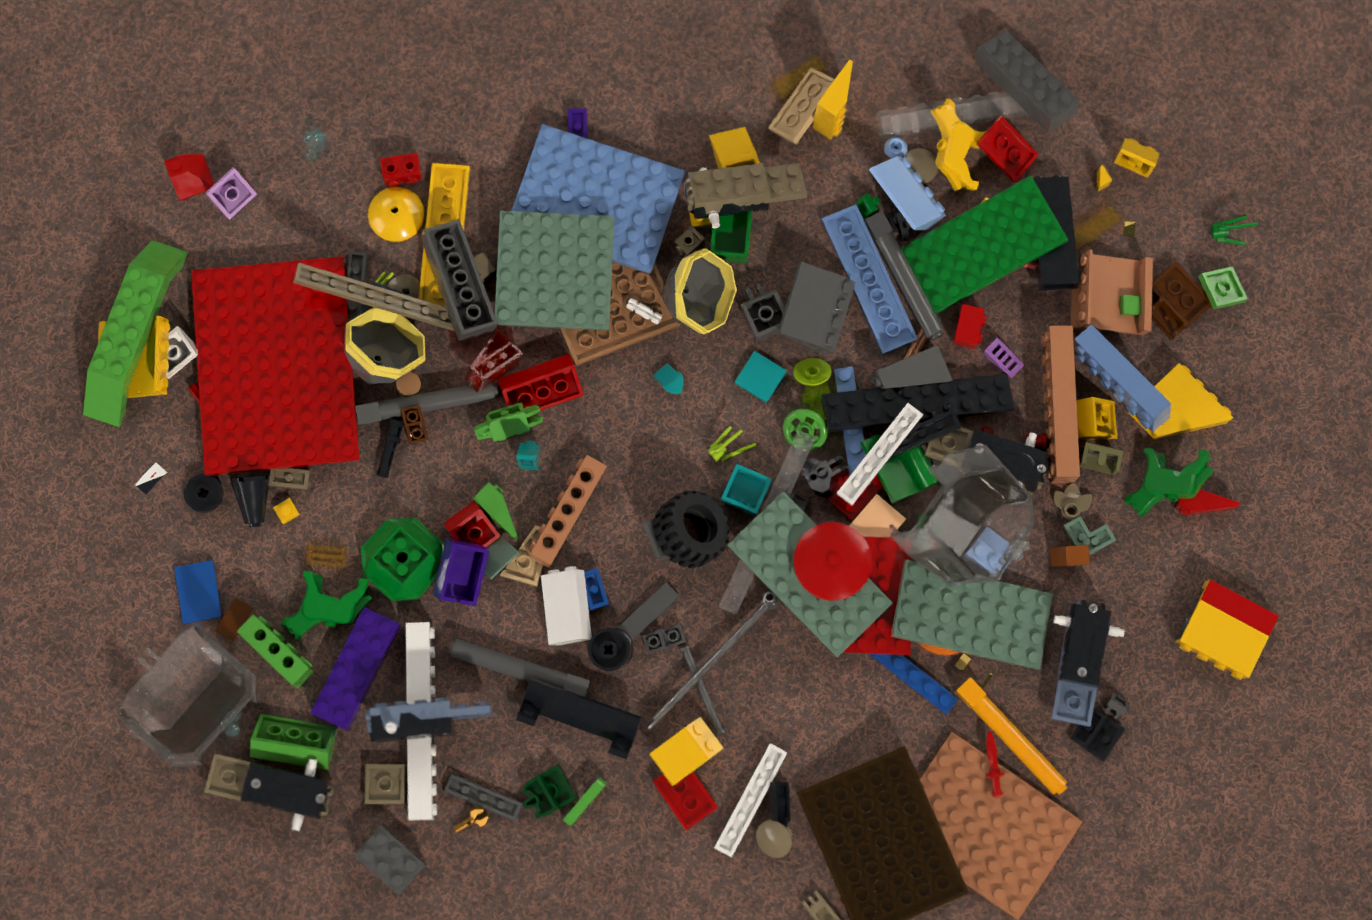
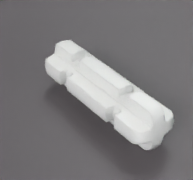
M630 298L626 305L628 309L635 310V313L646 319H651V322L655 324L661 321L662 315L660 313L653 312V309L642 303L639 304L637 300Z

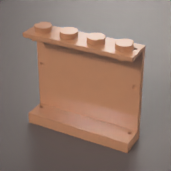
M1091 249L1083 253L1080 258L1082 273L1079 278L1081 284V292L1079 294L1081 307L1078 315L1080 328H1088L1093 325L1097 330L1145 335L1151 332L1153 258L1145 257L1139 261L1094 255ZM1120 296H1141V315H1120Z

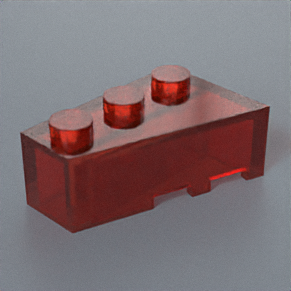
M498 327L470 366L465 380L478 393L517 367L524 353Z

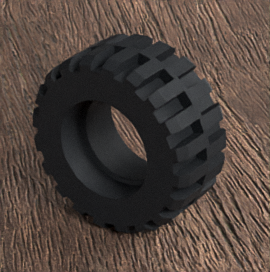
M695 490L679 493L665 502L655 515L654 528L656 530L654 535L658 539L657 544L663 549L662 553L665 556H669L673 563L678 562L679 566L688 568L701 567L721 555L726 549V544L729 542L727 534L730 533V528L727 526V516H724V510L717 505L718 502L710 499L709 495L705 493L701 494V492ZM683 516L690 519L696 525L700 534V542L694 540L687 533L683 523Z

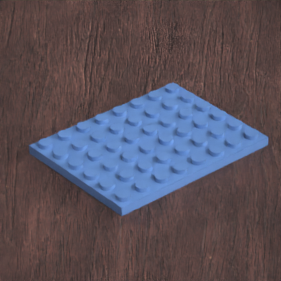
M542 124L512 211L615 216L612 262L651 274L685 171Z

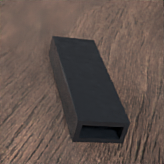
M1055 175L1047 178L1036 176L1033 180L1068 238V242L1036 259L1039 291L1077 289L1080 281L1069 176Z

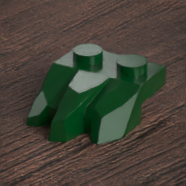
M560 764L530 779L522 789L524 794L530 795L523 802L524 809L536 807L535 818L547 816L578 799Z

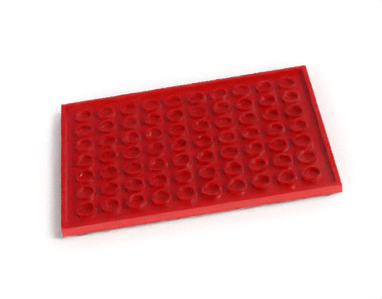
M343 256L191 270L196 349L198 350L197 366L204 472L206 476L360 461L353 368L344 352L345 326L349 322L348 301L339 296L293 283L298 263L346 277Z

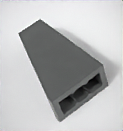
M938 345L872 373L873 384L881 389L952 381Z

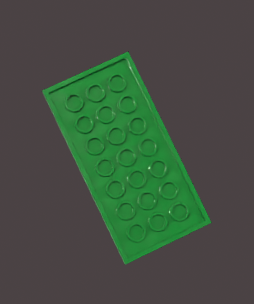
M1029 176L907 244L901 250L935 314H938L1068 242V238L1032 176Z

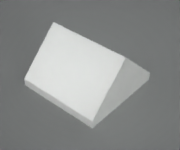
M178 326L169 332L168 336L169 368L166 375L168 379L198 355L196 344Z

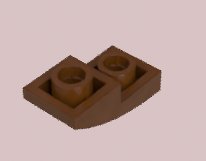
M420 404L401 408L409 443L413 444L429 440Z

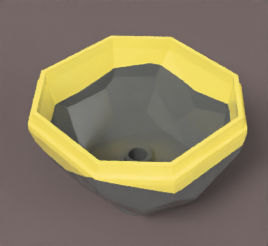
M701 249L684 256L670 270L662 292L664 304L675 322L700 334L709 333L724 325L737 291L732 266L707 249Z
M373 307L346 323L344 352L353 370L367 383H392L425 362V336L404 316Z

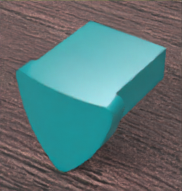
M668 363L653 375L667 392L672 394L682 393L683 376Z

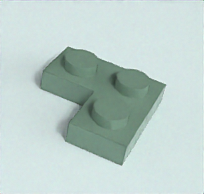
M1081 516L1063 526L1074 546L1089 545L1090 555L1116 541L1107 524L1090 533Z

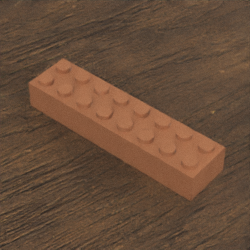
M1049 326L1047 331L1044 332V336L1041 337V347L1045 348V355H1042V366H1045L1046 373H1043V385H1046L1047 391L1043 395L1044 403H1047L1044 419L1045 422H1048V429L1045 430L1046 439L1049 441V448L1046 449V458L1050 459L1047 478H1051V483H1074L1080 477L1073 326Z

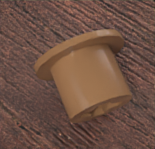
M409 372L396 381V387L401 395L411 396L418 393L421 381L416 374Z

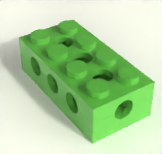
M252 615L236 632L292 686L298 689L314 673L311 669L313 665L303 656L299 658L297 656L299 651L290 643L285 644L283 642L285 638L275 629L271 631L269 628L272 625L261 615L258 618ZM266 634L265 639L260 641L261 636ZM280 647V651L274 654L275 649ZM294 660L293 666L288 668V663Z

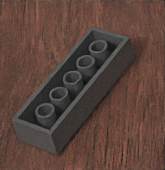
M1007 30L977 48L976 63L1047 133L1077 115L1079 100Z
M460 220L424 229L421 240L458 341L495 331L498 323Z

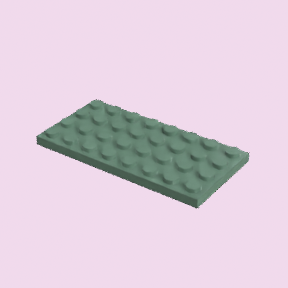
M783 491L727 546L837 658L893 602L869 578L857 593L838 601L819 599L808 593L801 586L794 572V551L801 537L817 525Z
M905 560L891 637L1039 670L1053 594Z

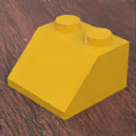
M1125 138L1114 163L1148 178L1157 164L1160 153L1156 152V149L1153 147L1140 145L1135 139Z
M1096 397L1076 400L1078 439H1118L1115 401Z

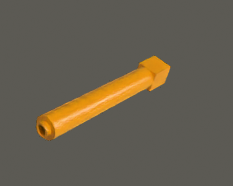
M971 677L967 679L955 691L961 700L970 709H973L1053 795L1056 793L1060 795L1067 788L1065 784L1068 781L986 696L987 694Z

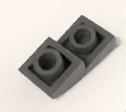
M682 624L642 636L648 654L687 643Z

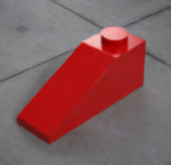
M1200 489L1192 499L1178 498L1174 509L1179 510V513L1182 515L1190 516V514L1233 510L1239 507L1240 503Z

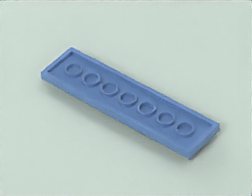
M857 205L822 218L821 221L847 278L855 282L853 291L882 355L918 340Z

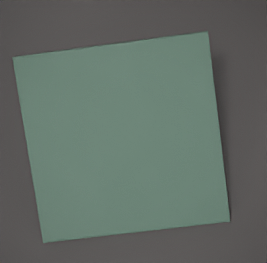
M501 535L486 547L489 549L484 573L492 580L519 554Z

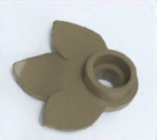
M1072 483L1065 489L1064 493L1055 491L1054 503L1061 509L1062 516L1066 520L1072 521L1079 517L1080 512L1089 509L1092 503V495H1081L1077 485ZM1072 508L1074 510V513L1069 514L1067 512V509Z

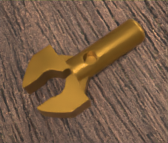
M474 806L470 808V817L453 827L454 832L459 833L472 824H478L482 827L487 822L488 812L478 817L476 815L483 812L484 807Z

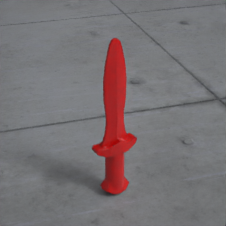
M988 731L986 749L990 770L989 774H986L985 777L992 779V796L999 798L1004 794L1001 791L999 778L1004 776L1005 773H1001L999 770L996 742L992 732Z

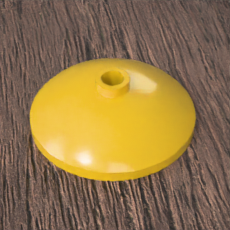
M402 187L387 188L379 192L372 199L368 209L369 224L372 230L384 240L391 242L405 241L413 237L422 227L424 221L423 204L419 197L409 189ZM397 208L398 212L392 213V209Z

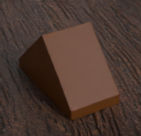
M1089 545L1050 547L1051 566L1090 564Z

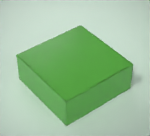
M1120 296V315L1140 316L1141 296Z

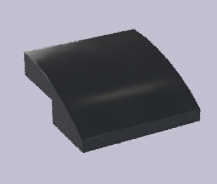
M1094 708L1091 726L1078 725L1070 739L1102 762H1105L1125 732V728Z

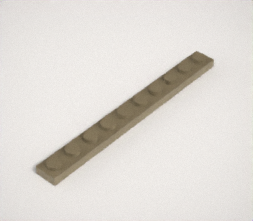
M302 263L297 264L293 283L455 331L446 307Z

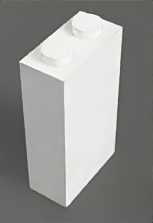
M575 566L566 567L565 571L562 572L550 570L548 574L541 575L549 645L558 646L590 640L592 635L584 570H578Z

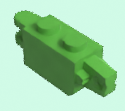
M522 402L488 412L486 415L487 421L474 427L478 440L493 438L495 442L505 440L514 435L524 434L530 431L529 427L542 423V416L536 415L540 412V408L537 405L523 408Z

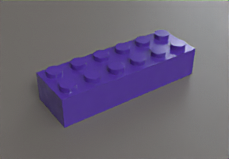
M365 607L363 608L311 714L349 731L401 628L400 624Z

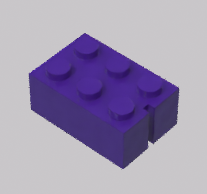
M446 539L433 595L442 601L454 603L457 601L460 604L476 606L489 549L479 544Z

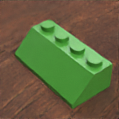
M260 714L251 737L250 757L299 766H307L309 759L317 761V769L328 770L337 727Z

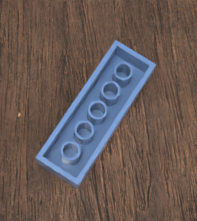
M1093 325L1089 326L1074 339L1075 358L1087 366L1091 375L1097 376L1100 379L1104 388L1110 389L1114 393L1113 395L1118 402H1123L1127 406L1126 408L1131 415H1136L1140 419L1139 421L1145 429L1149 428L1154 432L1170 418L1171 403Z

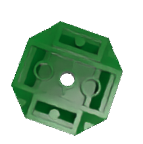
M416 518L386 519L361 547L363 576L392 602L420 599L437 579L445 544ZM401 554L408 555V559L404 563L398 562V557Z

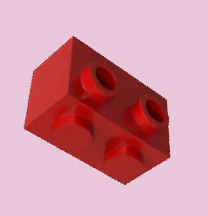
M418 153L380 158L385 185L398 186L401 182L413 184L422 179Z
M962 304L953 345L975 349L977 344H981L983 333H980L981 326H985L987 315H984L985 309Z

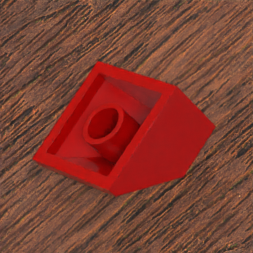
M181 154L164 161L180 201L207 192L214 185L203 154Z

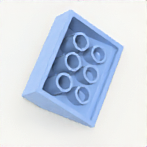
M896 156L871 167L869 171L913 230H929L946 217L944 207L940 202L934 200L933 192L928 187L925 188L922 184L923 179L917 172H913L910 168L912 165L906 157Z

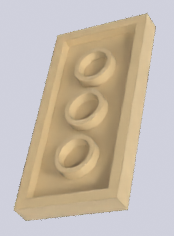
M810 68L768 129L797 144L814 120L817 103L835 79Z

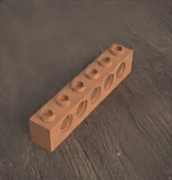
M586 455L584 459H579L575 466L578 469L576 474L570 475L566 482L568 488L565 492H560L556 499L559 502L557 507H552L547 515L550 518L548 523H543L538 531L540 537L537 541L533 540L528 548L531 551L529 554L530 558L548 568L550 567L605 471L606 465L589 455ZM580 474H587L589 476V481H582L580 478ZM571 490L579 491L580 497L574 498L571 495ZM568 506L571 513L568 515L564 514L561 507ZM552 523H559L561 530L555 531L552 528ZM543 539H549L552 542V547H545L542 542Z

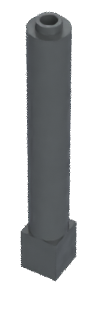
M881 211L866 218L865 224L873 242L878 245L927 339H932L933 341L943 336L944 328L892 233L893 229L885 214Z
M492 381L358 404L355 408L358 424L360 425L401 417V408L420 404L423 413L495 400L498 390L496 384H492Z
M456 639L455 642L452 641L449 647L452 658L529 682L530 678H534L585 697L591 683L590 680L562 673L460 639Z

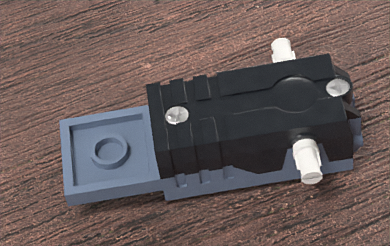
M1085 600L1077 601V603L1070 605L1067 617L1055 615L1053 623L1065 626L1066 629L1051 719L1087 727L1091 726L1107 636L1123 637L1125 629L1110 626L1112 611L1105 610V604L1098 605L1096 602L1088 604Z
M446 698L434 699L435 702L430 703L427 700H415V704L401 701L395 702V706L379 703L375 704V708H370L366 713L367 732L370 735V742L433 738L445 735L454 736V720L493 716V708L487 702L475 703L474 707H468L467 704H457L453 708L451 701L446 700Z

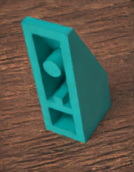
M525 441V444L520 443L516 456L519 469L539 471L540 445H537L535 441Z

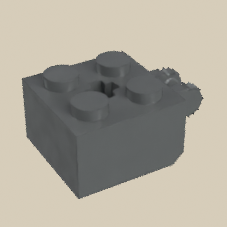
M760 283L755 284L759 297L754 298L751 290L745 288L744 291L749 301L740 305V310L755 343L778 333L785 311L777 291L773 290L765 294ZM762 314H769V317L765 319L762 317Z

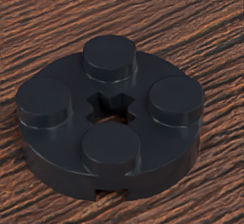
M198 474L188 481L184 489L185 502L196 512H211L222 503L223 487L213 476ZM201 489L209 491L206 498L199 497Z

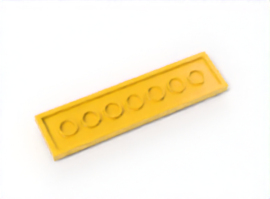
M432 163L426 229L460 220L464 230L470 166ZM424 248L419 299L446 307Z

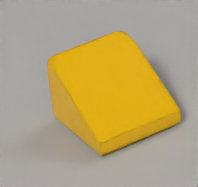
M1103 165L1097 171V192L1108 187L1112 182L1110 175Z

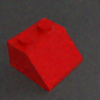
M472 501L443 523L457 541L487 547L500 537V534L475 501Z

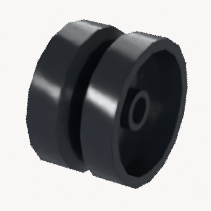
M606 628L599 630L591 637L587 651L589 659L594 666L601 670L614 671L622 669L629 664L633 657L634 646L630 636L623 630ZM610 646H613V648H612L613 653H610V652H609V647H610Z

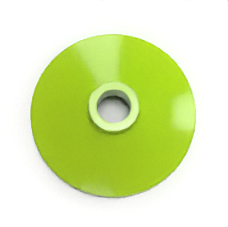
M808 358L795 365L793 375L798 382L804 385H819L830 378L831 367L824 360Z

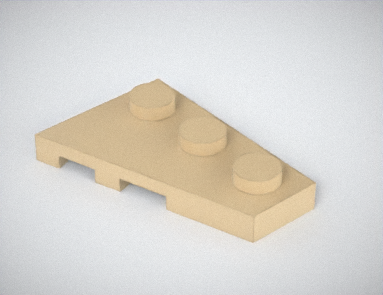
M535 525L519 548V554L501 572V577L538 586L544 565L529 557L531 551L528 548L533 540L537 541L540 537V534H538L539 526ZM543 539V545L549 548L551 541Z

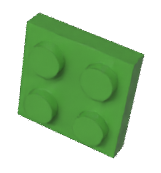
M1233 267L1201 273L1198 276L1213 309L1244 303L1248 299Z

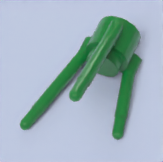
M1248 216L1215 222V224L1211 225L1212 239H1217V242L1244 246L1246 245L1245 242L1228 239L1225 236H1228L1230 229L1257 226L1258 222L1228 225L1245 220Z

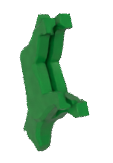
M1145 448L1144 453L1148 459V469L1143 485L1137 492L1127 495L1125 504L1132 506L1133 510L1138 512L1140 517H1144L1156 503L1164 498L1169 501H1178V498H1194L1203 483L1214 472L1210 466L1208 467L1210 452L1208 450H1198V459L1185 466L1179 472L1166 469L1165 454L1157 453L1153 448Z
M303 571L307 588L302 605L295 615L285 617L280 626L287 628L289 634L295 635L294 640L299 641L309 629L321 622H324V626L335 627L336 624L350 625L354 623L363 608L373 600L370 596H365L369 580L359 578L357 589L346 593L341 599L322 594L323 579L321 575Z

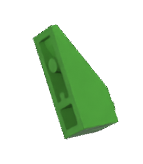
M489 482L473 500L516 541L518 537L502 495L503 490L497 484L492 485Z

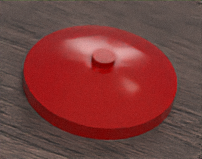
M827 522L814 526L801 537L794 551L793 567L799 583L808 593L822 600L838 601L851 597L864 586L871 572L872 556L868 543L857 530L843 523Z

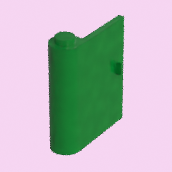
M880 434L860 442L866 455L880 439ZM922 446L894 458H889L877 473L892 503L921 492L940 482L928 457L924 456L925 451Z

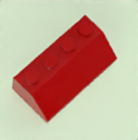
M570 354L497 379L507 406L522 402L523 408L537 405L540 411L584 396Z

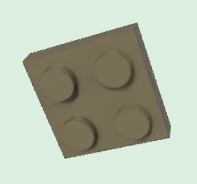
M366 764L365 804H405L406 764Z

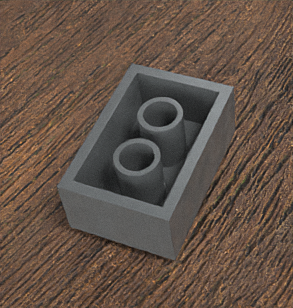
M380 826L354 855L399 896L405 892L427 866L383 826Z

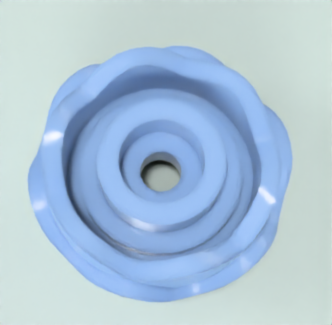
M892 137L886 141L884 152L891 159L896 156L904 157L907 153V144L900 137Z

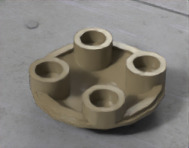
M917 148L905 154L904 157L912 165L910 168L923 179L922 184L934 179L938 168L936 166V157L932 152Z
M770 819L758 827L756 840L758 846L765 854L770 857L780 858L789 853L792 846V831L790 828Z

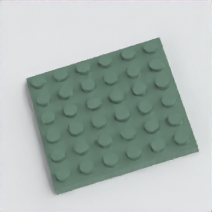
M500 211L495 317L498 325L609 331L615 216Z

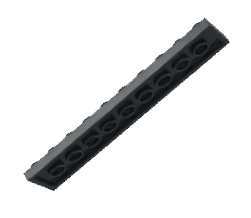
M1007 373L953 379L949 382L891 389L872 388L821 395L827 432L891 425L907 403L923 414L919 422L932 419L931 411L935 410L937 416L948 412L947 404L950 403L957 418L1010 412L1015 409Z

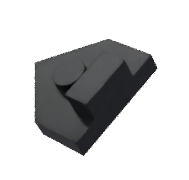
M893 203L895 211L888 213L893 233L901 231L902 239H908L910 235L906 219Z

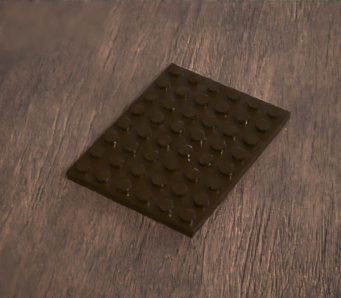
M906 746L797 792L851 920H908L969 894Z

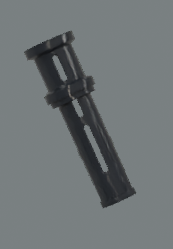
M393 419L388 420L390 424L387 434L384 435V440H386L376 473L377 476L384 478L389 477L397 444L401 442L402 427H405L404 422Z

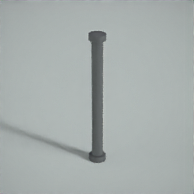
M689 645L680 649L681 654L683 653L693 676L698 671ZM701 678L696 683V686L715 728V736L725 733L726 729L720 723Z

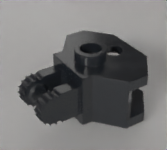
M837 456L828 462L811 458L804 463L802 474L815 495L826 499L834 495L835 484L839 482L838 478L849 471L847 465L834 471L832 470L844 461L842 456Z

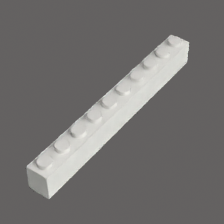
M430 622L406 623L407 703L415 704V700H427L430 703L432 702V697L436 695L435 685H432V678H435V666L431 664V658H435V647H431V639L435 638V629L431 627ZM426 737L407 740L408 820L410 821L434 820V816H437V804H433V796H437V784H433V776L437 775V766L433 764V756H436V744H433V738Z

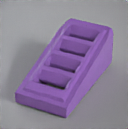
M998 338L983 353L1005 374L1007 373L1010 379L1024 366ZM998 347L999 350L993 354L992 351ZM1002 352L1005 353L1000 360L997 358ZM1009 357L1011 360L1004 366L1003 362ZM1015 362L1017 365L1009 371L1008 368Z

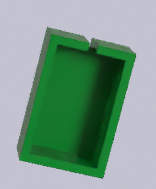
M752 211L749 213L740 212V214L719 216L720 226L712 229L710 251L723 261L747 264Z

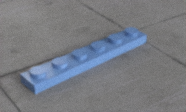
M853 366L834 369L837 392L855 391L856 384ZM862 429L843 431L850 476L866 456L860 444L864 440Z

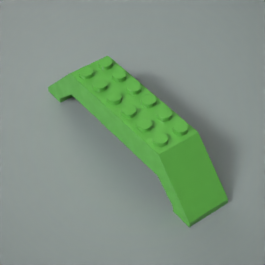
M151 240L129 264L87 371L84 416L120 428L126 412L128 389L170 281L182 269L188 252Z

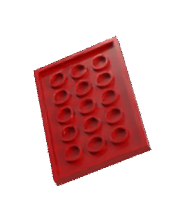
M864 537L869 545L872 556V568L869 579L893 603L842 653L911 655V641L891 637L904 561H913V538Z

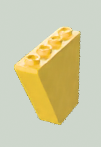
M1180 363L1154 386L1171 403L1170 418L1152 432L1149 428L1145 429L1141 425L1140 419L1136 415L1133 416L1127 412L1154 440L1227 424L1233 416L1231 411L1226 406H1222L1218 402L1217 397L1213 393L1208 392L1204 388V384L1199 379H1195L1190 374V370Z

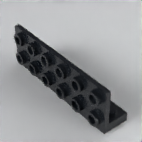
M534 678L529 680L523 703L516 717L517 721L534 727L539 715L612 740L608 753L626 760L641 720L640 716Z

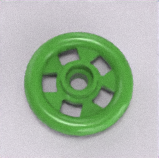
M794 410L787 415L783 422L785 439L792 447L798 450H816L824 444L827 438V428L824 419L812 410ZM806 417L813 419V424L809 421H805ZM795 418L800 420L797 426L792 423ZM815 428L820 429L819 436L814 435ZM796 431L798 437L794 438L791 432ZM811 438L812 443H804V439Z

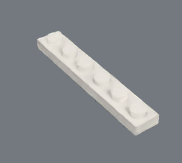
M907 403L839 489L837 495L852 506L918 423L923 414Z
M771 743L769 744L716 843L715 849L730 857L733 856L787 752Z

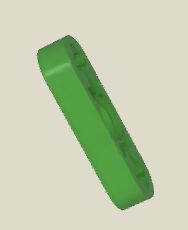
M599 777L563 821L571 827L586 810L587 806L603 790L607 782Z

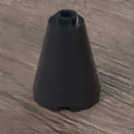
M269 475L231 478V485L244 523L249 524V527L261 526L260 523L265 520L270 481Z

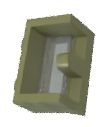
M1086 442L1080 454L1079 467L1116 475L1120 471L1123 450Z

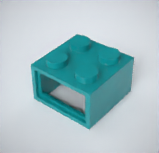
M736 464L722 495L721 503L756 518L772 479Z

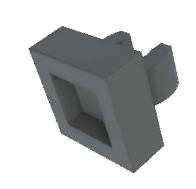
M1113 692L1108 700L1105 712L1108 713L1109 710L1114 709L1117 712L1114 718L1117 719L1120 714L1124 716L1130 703Z

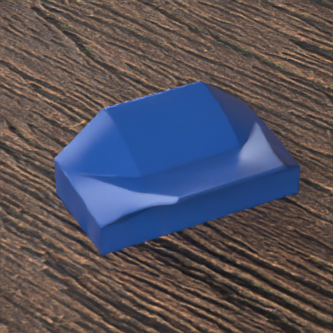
M598 568L584 572L588 609L592 611L609 606Z

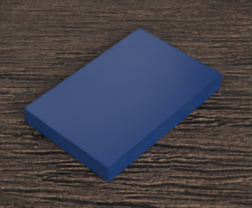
M210 560L174 567L183 624L223 618L214 561Z

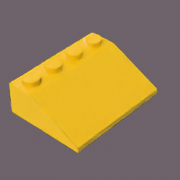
M850 59L816 106L812 128L830 140L833 136L837 137L843 129L842 125L844 124L843 120L847 111L845 107L853 61Z

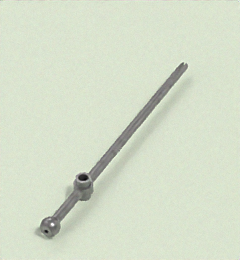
M773 592L765 593L763 597L764 603L646 723L645 726L648 729H652L768 609H776L780 601Z

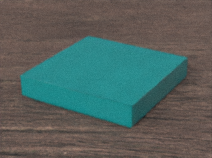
M754 351L734 384L767 403L787 370Z

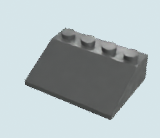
M799 262L778 333L820 354L835 353L855 282L842 275Z

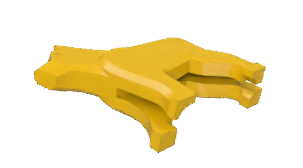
M947 98L943 105H939L931 110L942 136V139L937 144L936 166L947 177L954 191L961 189V187L965 190L976 191L979 182L971 179L968 165L964 158L970 147L974 149L979 148L976 143L986 131H976L968 124L962 122L956 115L955 103Z

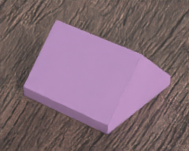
M234 167L206 192L210 201L229 220L257 195Z

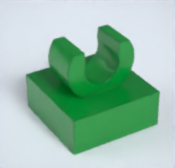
M869 193L863 195L856 203L864 220L878 210L876 205L881 204L878 197L871 198Z

